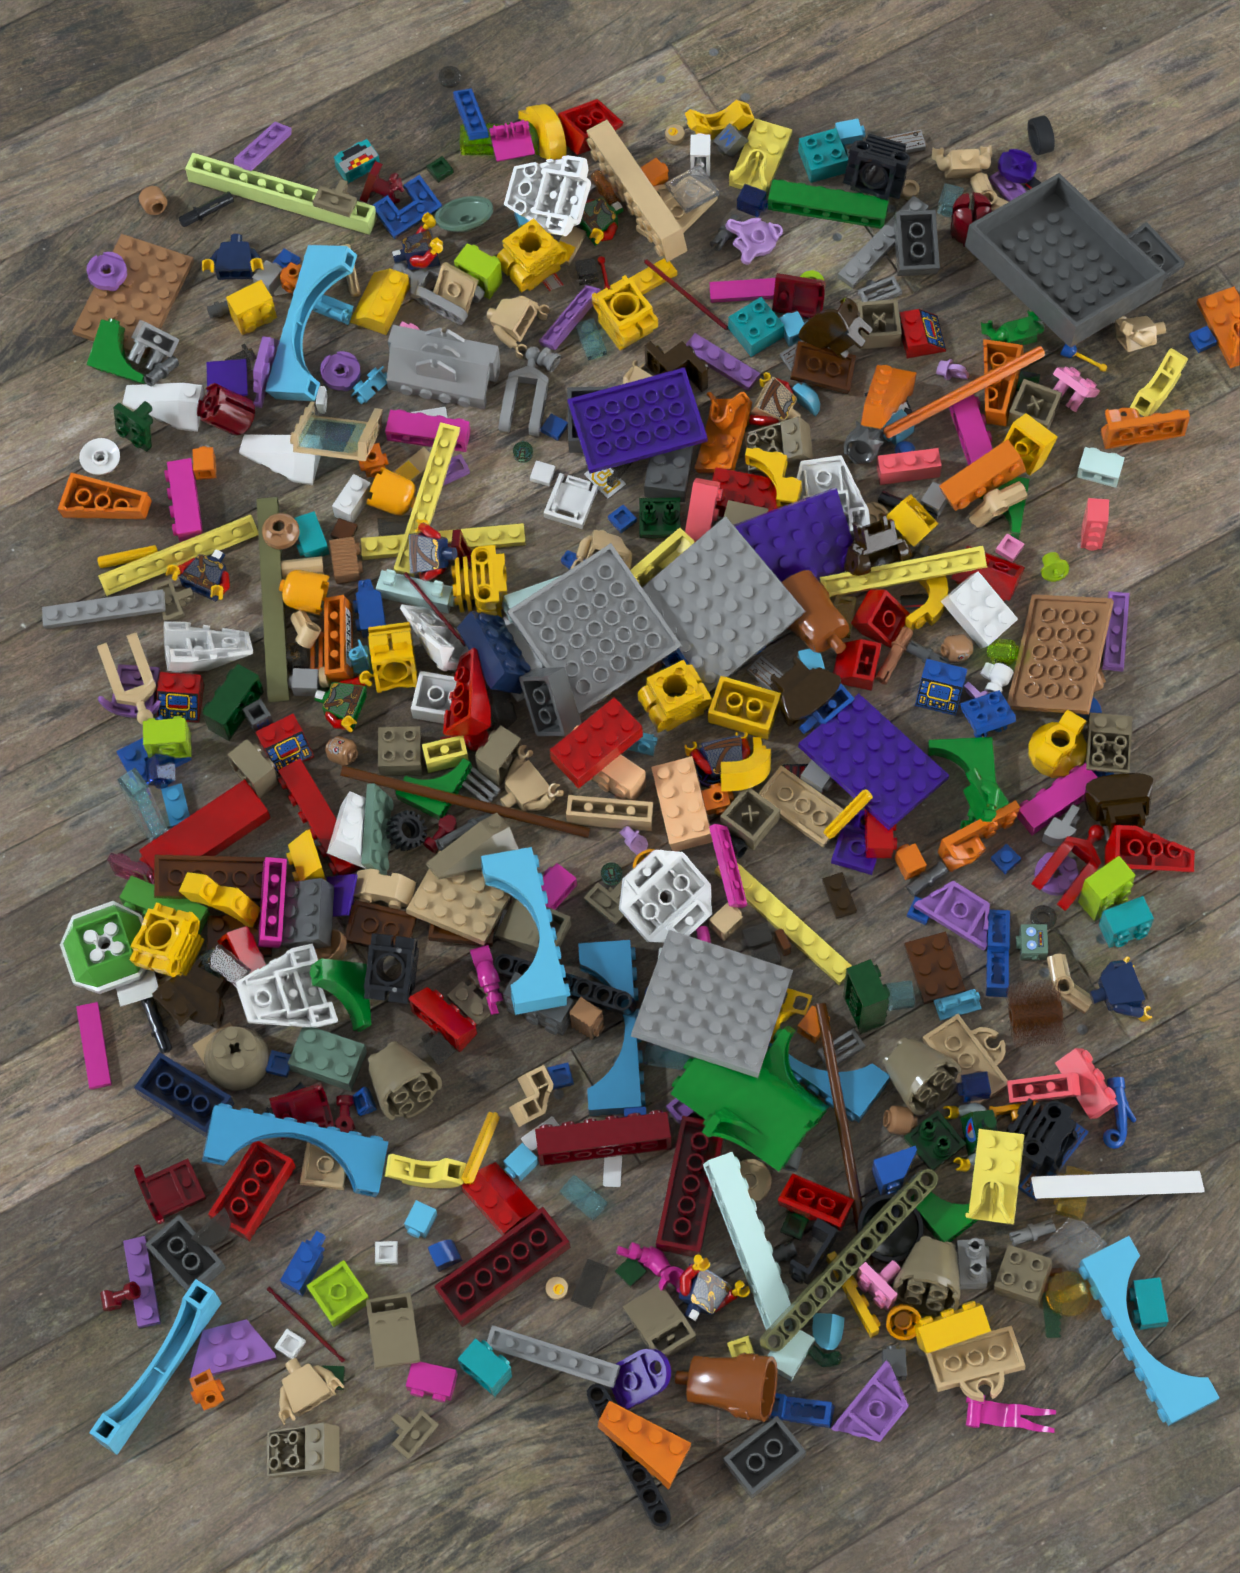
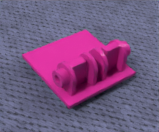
M523 119L520 122H510L508 125L504 123V125L500 126L493 125V128H489L497 162L535 154L528 121Z

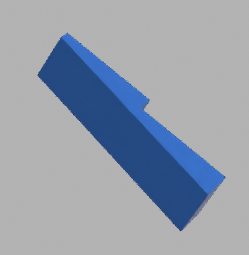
M989 909L986 996L1007 997L1009 985L1010 910Z
M776 1393L772 1413L769 1418L773 1419L778 1416L784 1421L831 1429L835 1406L832 1402L787 1397L785 1394Z

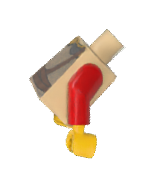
M765 372L763 374L765 380L759 379L760 386L763 389L750 411L751 415L748 418L747 426L749 423L756 426H770L786 419L801 417V414L793 409L797 398L789 383L775 377L771 378L770 373Z

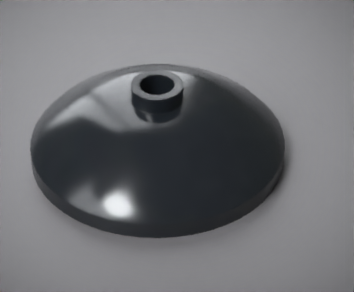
M895 1194L877 1196L863 1207L857 1221V1233L867 1225ZM893 1206L891 1214L895 1218L899 1215V1209ZM915 1208L871 1256L885 1262H891L892 1260L896 1262L907 1258L914 1245L923 1236V1221L919 1211ZM881 1222L876 1224V1230L880 1234L883 1233L884 1226ZM863 1238L861 1245L865 1250L869 1247V1241Z

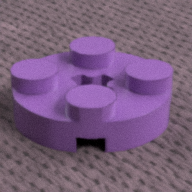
M103 252L104 255L94 256L87 265L90 283L101 290L116 291L127 277V267L120 255L113 252ZM110 268L111 272L104 274L103 270Z
M345 351L336 352L337 354L332 356L328 355L322 361L320 367L323 383L334 390H351L352 386L358 382L361 376L360 365L356 357ZM341 367L344 368L343 374L337 373L336 370H340Z
M1046 853L1038 861L1034 873L1035 877L1053 853ZM1068 855L1057 868L1062 873V876L1054 878V875H1052L1042 888V891L1055 896L1062 895L1077 877L1076 861Z

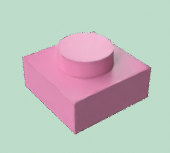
M1006 534L995 552L1013 563L1024 548V543Z

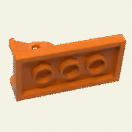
M1234 286L1197 300V305L1230 368L1240 365V296Z
M707 392V396L711 400L709 417L705 428L708 442L701 443L695 470L697 473H714L715 467L735 471L753 402L745 392L738 393L732 399H716L711 392Z
M1134 408L1106 409L1105 417L1107 424L1101 428L1105 449L1185 436L1190 419L1189 411L1177 409L1170 413H1154L1151 416L1140 417L1138 410ZM1125 412L1127 416H1121V413Z
M1015 800L996 810V817L991 822H983L979 819L943 838L937 853L946 868L952 872L965 865L972 864L986 850L981 838L988 839L995 835L998 829L1002 827L1007 829L1015 823L1014 821L1020 809L1017 801Z

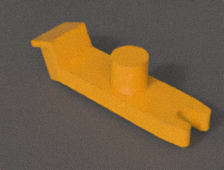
M1026 1102L998 1107L989 1106V1110H993L995 1117L1011 1114L1012 1121H1016L1019 1116L1017 1114L1019 1107L1022 1104H1026Z

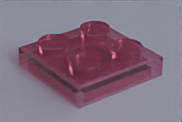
M110 853L107 860L116 876L129 880L130 876H134L154 885V876L149 865L142 861L137 863L131 861L128 856L122 853L118 855Z

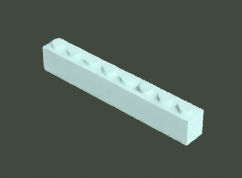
M733 1152L708 1160L703 1166L767 1330L791 1305L788 1298L789 1289L782 1282L779 1264L773 1259L772 1245L766 1240L764 1224L758 1219L755 1212L757 1211L756 1203L752 1198L750 1199L747 1191L749 1190L747 1180L744 1177L742 1178L739 1170L741 1168L739 1159L736 1156L734 1157ZM786 1319L784 1327L791 1325L792 1321Z

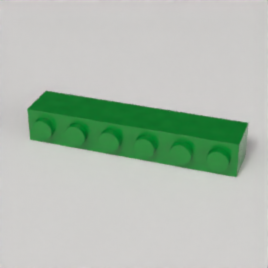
M774 179L772 180L768 197V210L879 229L885 225L889 199L887 201L863 193H852L841 189L834 190L823 186L816 187L804 183H792L786 180Z

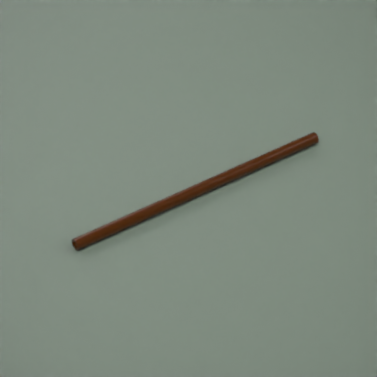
M342 766L340 776L371 784L375 783L379 786L489 814L498 813L501 817L588 838L590 828L347 766Z
M826 1003L816 1004L815 1007L850 1198L854 1199L852 1210L857 1232V1221L863 1209L827 1006ZM870 1255L865 1262L872 1266L874 1265L873 1257Z

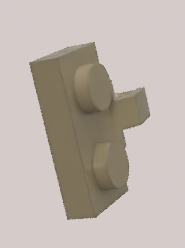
M340 179L336 189L320 186L314 197L313 206L350 218L357 204V197L350 196L347 193L349 188L347 185L348 181Z
M172 579L152 586L153 591L163 589L165 592L166 611L161 612L164 621L173 622L184 618L185 614L182 607L196 599L191 587L182 591L180 588L175 589Z
M622 881L614 889L611 887L606 889L597 882L584 897V901L617 927L625 918L619 910Z
M423 1410L414 1419L409 1416L407 1420L396 1413L392 1417L391 1422L399 1428L396 1431L399 1436L392 1443V1446L407 1460H410L438 1428L439 1424Z

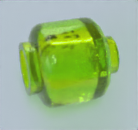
M997 638L992 642V645L987 647V657H990L994 665L995 663H1001L1011 666L1017 661L1019 646L1012 639Z

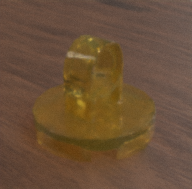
M1065 1271L1056 1274L1049 1280L1046 1298L1054 1312L1060 1313L1065 1317H1072L1081 1314L1087 1309L1091 1300V1292L1088 1282L1080 1274Z

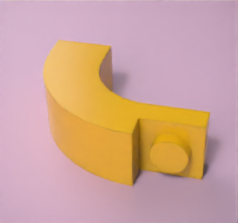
M737 99L724 110L714 114H702L692 109L685 113L688 127L695 131L696 134L710 135V140H714L729 123L740 131L755 120L749 104Z
M541 104L528 106L526 110L518 111L519 119L530 122L537 131L540 157L555 160L561 159L562 156H567L563 127L557 114L551 107Z
M946 576L918 581L926 590L929 598L924 605L906 617L905 627L911 630L919 629L926 621L932 626L940 619L945 610V606L941 601L948 595Z
M753 737V754L749 758L741 761L721 762V791L748 789L760 784L767 778L771 769V749H766V745H762L761 737Z

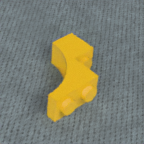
M760 448L746 449V465L758 468L772 480L777 491V508L800 500L802 481L794 477L784 478L788 465L787 455L777 451H763Z
M187 872L179 889V892L188 900L218 909L248 927L254 926L260 912V907L239 888L220 886L207 875Z

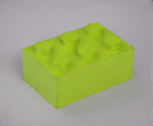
M1118 856L1085 879L1078 903L1095 922L1101 918L1104 910L1129 900L1128 896L1131 894V888L1134 885L1133 882L1136 875L1122 858Z

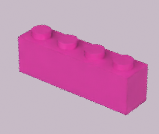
M974 394L949 407L968 466L993 449L991 433L986 431L985 415L980 413V401L978 396L975 397Z
M401 409L390 410L385 433L387 441L433 447L441 422L460 427L454 451L466 452L471 432L470 422L461 418L450 419L441 415L429 416L421 412L409 413Z
M191 458L167 462L168 470H164L166 482H170V488H167L168 498L173 503L172 506H169L171 518H175L172 530L174 536H178L180 543L203 534L196 479Z
M1086 763L1081 767L1079 765L1075 766L1069 771V775L1064 778H1057L1047 790L1043 788L1036 793L1035 798L1032 800L1023 801L1019 805L1020 809L1017 818L1033 836L1049 825L1054 817L1059 818L1068 812L1072 804L1077 806L1085 800L1086 784L1098 777L1092 770H1086Z
M265 857L263 863L258 947L280 948L282 942L287 859Z

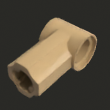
M299 610L290 617L292 625L298 634L295 640L299 645L310 649L319 636L321 628L310 620L307 612Z

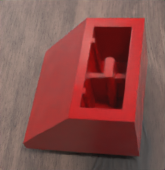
M863 639L844 642L846 648L837 654L833 673L840 676L842 685L872 691L882 643Z

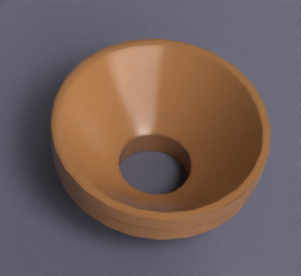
M277 513L270 516L262 527L264 541L274 549L291 547L297 541L300 533L297 521L285 513ZM275 523H284V528L281 531L273 530Z
M332 930L331 947L315 949L318 960L324 958L342 961L347 952L345 935L339 930Z

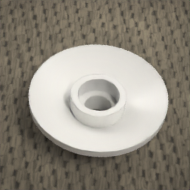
M93 439L81 449L79 456L81 466L85 471L93 475L107 474L118 465L120 451L117 445L109 439Z

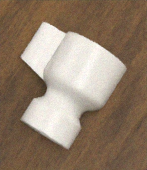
M986 662L980 674L991 682L986 685L984 691L992 693L1000 690L1002 693V686L1009 684L1014 674L1013 670L1001 663L993 665Z

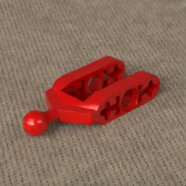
M1093 825L1089 828V837L1086 840L1067 836L1031 883L1040 891L1070 851L1084 861L1086 865L1057 902V905L1064 911L1070 907L1082 891L1085 879L1094 874L1101 864L1093 846L1096 841L1104 838L1105 830L1100 825Z

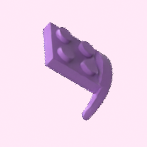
M118 664L117 673L124 691L144 685L138 666ZM149 667L156 687H158L160 668ZM157 690L144 703L146 709L150 710L153 715L157 713L160 707V701L157 700L155 703ZM114 693L112 702L106 700L103 696L98 697L99 703L111 713L137 718V706L117 703Z

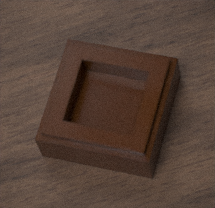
M338 518L331 532V538L353 537L358 529V525Z
M782 928L776 930L774 939L783 956L791 954V944Z

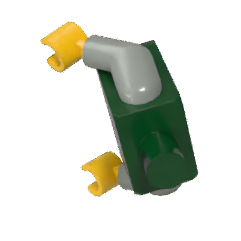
M975 1102L959 1105V1108L956 1106L943 1107V1109L950 1110V1115L944 1117L945 1119H956L959 1114L961 1115L960 1120L969 1158L957 1157L954 1159L953 1163L961 1164L959 1168L955 1169L957 1171L967 1172L971 1165H975L979 1129L998 1131L997 1120L993 1110H986L984 1106Z

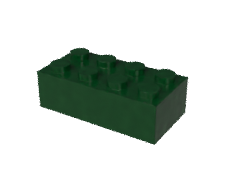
M871 959L846 968L843 997L860 1035L883 1026L887 1017L886 1012L888 1010L887 1005L889 1003L890 991L886 984H882L879 978L881 977L880 969L877 964L873 965Z

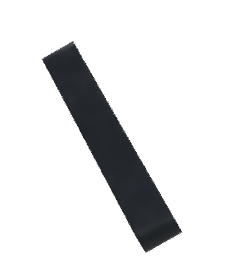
M508 954L499 955L494 963L497 971L509 979H512L515 972L522 975V972L532 964L530 961ZM506 962H510V967L503 970V965ZM565 973L566 977L563 978V981H570L569 998L579 1000L582 997L594 1006L628 1016L635 1012L637 1003L629 993ZM589 987V992L581 995L582 989ZM609 993V998L606 1001H601L602 995ZM629 999L628 1006L621 1008L622 1001Z
M595 1383L588 1388V1403L599 1421L608 1402L613 1401L603 1385ZM600 1391L604 1396L601 1400L595 1401L591 1398L592 1393ZM605 1434L651 1525L657 1530L667 1529L671 1523V1514L651 1474L638 1461L634 1459L630 1462L625 1461L622 1456L627 1451L621 1446L619 1447ZM636 1472H643L646 1478L642 1482H636L633 1479V1475ZM648 1492L656 1495V1500L652 1503H648L643 1499L644 1495ZM657 1513H664L667 1516V1520L660 1524L654 1520V1517Z

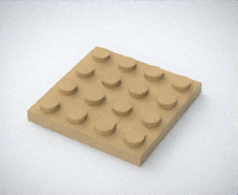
M429 869L409 903L406 913L476 943L485 945L512 895L495 887L485 885L482 870L465 871L462 875L438 879Z

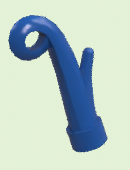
M1124 1077L1107 1079V1087L1114 1091L1116 1094L1115 1100L1118 1105L1113 1107L1117 1130H1106L1103 1134V1140L1106 1146L1113 1149L1122 1146L1126 1140L1127 1116L1133 1123L1136 1122V1118L1125 1096ZM1110 1135H1114L1117 1140L1112 1141Z

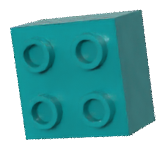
M836 128L799 138L798 152L810 183L846 173L848 157Z
M762 297L728 317V329L750 357L784 338V324Z
M1144 896L1104 910L1099 927L1108 947L1116 946V948H1119L1134 938L1136 940L1145 938L1150 931L1154 917Z
M475 1338L458 1358L460 1368L495 1397L513 1377L511 1366L509 1365L510 1362L501 1354L497 1357L492 1351L493 1348L486 1341L482 1340L480 1342Z

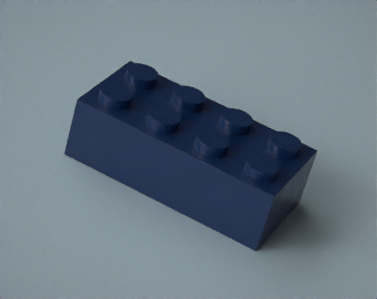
M470 611L457 629L468 649H477L482 673L490 689L521 694L523 690L519 677L530 672L531 667L525 661L522 651L514 641L513 635L508 631L505 621L498 615L494 616L483 612Z
M161 1052L157 1054L134 1087L139 1096L206 1138L214 1106H219L222 1103L233 1107L235 1104L230 1095Z

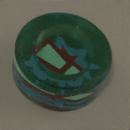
M521 441L514 445L513 456L516 461L525 463L532 459L533 448L531 444Z
M613 862L606 863L601 869L603 882L608 885H615L620 882L622 878L621 867Z

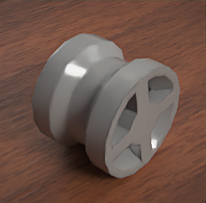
M545 347L538 356L537 364L545 366L548 371L553 372L561 360V355L553 353L550 348Z

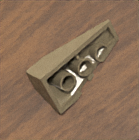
M495 813L480 821L430 859L426 866L438 879L458 876L469 870L476 869L481 871V856L518 850V846L509 825L498 813Z

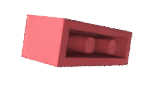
M938 448L880 455L877 458V472L880 485L938 478L941 475L942 464Z
M696 478L693 482L685 533L694 542L713 527L714 521L718 520L719 509H716L717 501H721L723 489H719L720 482Z
M1088 498L1082 523L1081 548H1086L1090 551L1102 549L1108 525L1109 499Z
M1075 1048L1055 1062L1061 1074L1078 1073L1081 1096H1076L1089 1119H1097L1118 1105L1115 1100L1116 1094L1103 1081L1105 1079L1104 1075L1093 1065L1091 1054L1082 1048Z
M1070 1072L1007 1081L1009 1103H1025L1029 1098L1033 1101H1044L1081 1096L1078 1073Z

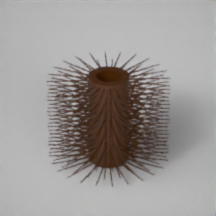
M1057 980L1053 990H1051L1053 983L1051 982V985H1049L1047 981L1043 993L1041 991L1044 984L1042 983V986H1040L1039 982L1035 992V985H1033L1030 991V983L1026 993V986H1024L1021 992L1022 985L1020 984L1017 994L1018 984L1013 993L1014 983L1011 986V990L1007 997L1011 996L1008 999L1010 1001L1008 1003L1010 1028L1013 1027L1015 1034L1018 1031L1020 1033L1018 1036L1014 1035V1045L1018 1039L1016 1049L1022 1037L1021 1047L1027 1037L1025 1048L1031 1036L1030 1046L1035 1036V1043H1037V1039L1041 1035L1039 1044L1040 1041H1043V1046L1049 1033L1048 1043L1049 1040H1052V1044L1053 1041L1056 1042L1055 1037H1057L1058 1032L1057 1042L1058 1039H1061L1060 1035L1064 1028H1060L1064 1025V1023L1062 1024L1064 1012L1060 1001L1059 983L1058 992H1055Z

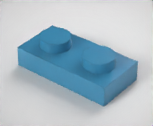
M182 783L161 789L171 828L190 816Z

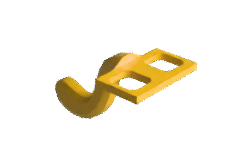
M787 988L786 992L788 995L785 1003L781 1006L769 1043L775 1042L773 1036L780 1028L782 1022L787 1021L793 1014L806 1015L812 995ZM801 996L808 999L805 1010H798L793 1007L796 997Z

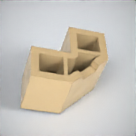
M365 869L357 872L358 877L354 896L358 897L359 901L372 903L382 900L393 909L407 907L411 902L416 886L415 881L397 873H392L391 876L379 874L380 871L376 869Z
M544 1065L517 1078L527 1097L509 1107L518 1127L546 1113L547 1102L554 1084Z

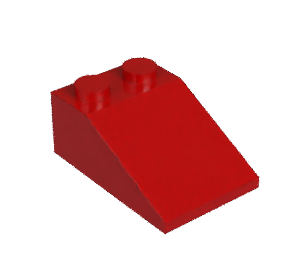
M598 99L558 113L566 145L577 155L591 150L587 143V139H589L588 129L608 120L616 131L624 123Z

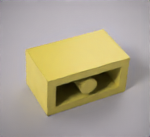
M463 736L422 744L428 773L456 767L463 758L469 761Z

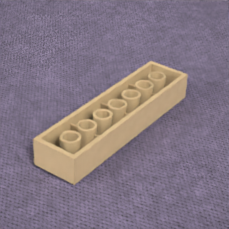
M605 120L588 129L589 139H587V143L591 149L590 154L595 162L598 161L602 173L609 176V183L613 189L617 188L620 200L622 202L626 201L629 213L632 216H636L639 228L645 229L648 241L656 245L654 247L659 257L663 256L666 262L687 252L681 226L609 121Z

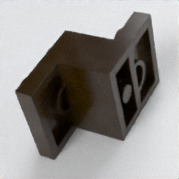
M651 341L644 345L645 366L654 375L685 368L688 379L701 392L708 388V365L703 359L700 360L696 356L691 346H687L681 341L664 354L663 350L658 345L655 346Z

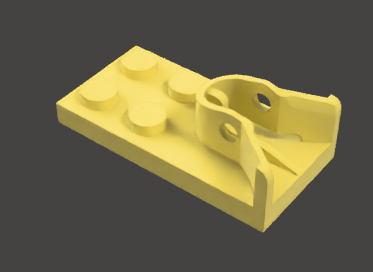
M755 118L747 137L749 141L744 145L735 169L730 171L729 186L766 197L792 135V129Z
M679 528L630 571L640 586L643 587L695 542Z
M979 1129L969 1213H966V1218L1014 1225L1024 1134Z

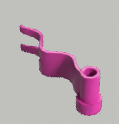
M985 1395L984 1402L966 1397V1403H968L967 1427L979 1428L980 1423L1000 1427H1017L1036 1432L1054 1433L1055 1428L1033 1423L1020 1416L1056 1415V1410L1034 1408L1022 1404H1003L985 1400Z

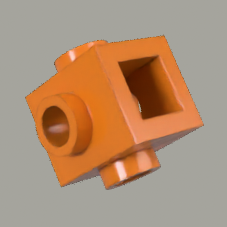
M290 262L287 267L282 269L280 280L282 289L286 292L293 294L302 265Z
M379 443L373 445L366 461L358 460L361 472L365 471L367 478H375L377 473L381 475V467L385 468L386 465H389L386 453L382 454Z
M721 783L709 786V789L701 791L708 815L715 813L716 815H722L735 800L733 791H721Z
M210 1369L189 1379L194 1390L190 1392L196 1405L201 1404L204 1411L214 1408L224 1401L222 1392L225 1391V1388L220 1378L215 1380Z

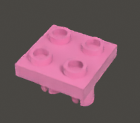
M1066 366L1065 368L1057 367L1053 375L1059 378V381L1053 390L1061 392L1062 396L1069 386L1075 390L1068 403H1066V406L1072 411L1077 412L1085 398L1096 397L1099 394L1100 390L1096 388L1097 384L1088 378L1085 380L1080 377L1081 373L1077 369Z
M892 1260L881 1272L877 1273L865 1262L859 1267L856 1281L858 1287L864 1293L868 1292L873 1297V1302L880 1309L884 1308L888 1312L894 1306L898 1295L890 1285L894 1282L901 1268Z

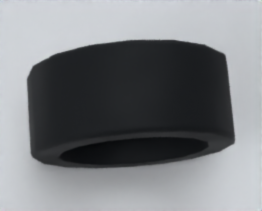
M1045 115L1029 119L1027 124L1028 137L1034 153L1042 155L1054 151L1055 139L1049 119Z

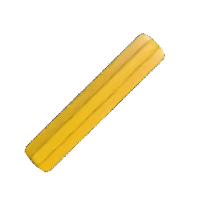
M156 545L99 556L97 561L100 568H106L136 561L158 552Z
M866 789L862 790L824 829V834L829 839L834 838L872 799V794Z

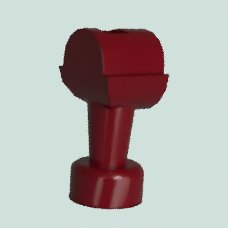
M445 815L439 819L438 831L433 838L427 837L423 842V845L429 851L436 854L439 850L436 840L457 829L455 817Z
M336 1096V1105L340 1107V1117L336 1119L335 1127L339 1128L340 1132L349 1133V1131H354L356 1128L350 1117L349 1107L353 1106V1096Z
M132 1281L125 1284L123 1290L120 1291L103 1290L100 1293L103 1311L120 1309L122 1307L121 1301L125 1299L130 1301L138 1299L141 1295L139 1285Z

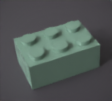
M302 1027L289 1058L288 1066L292 1072L352 1091L367 1050L365 1044L318 1028Z

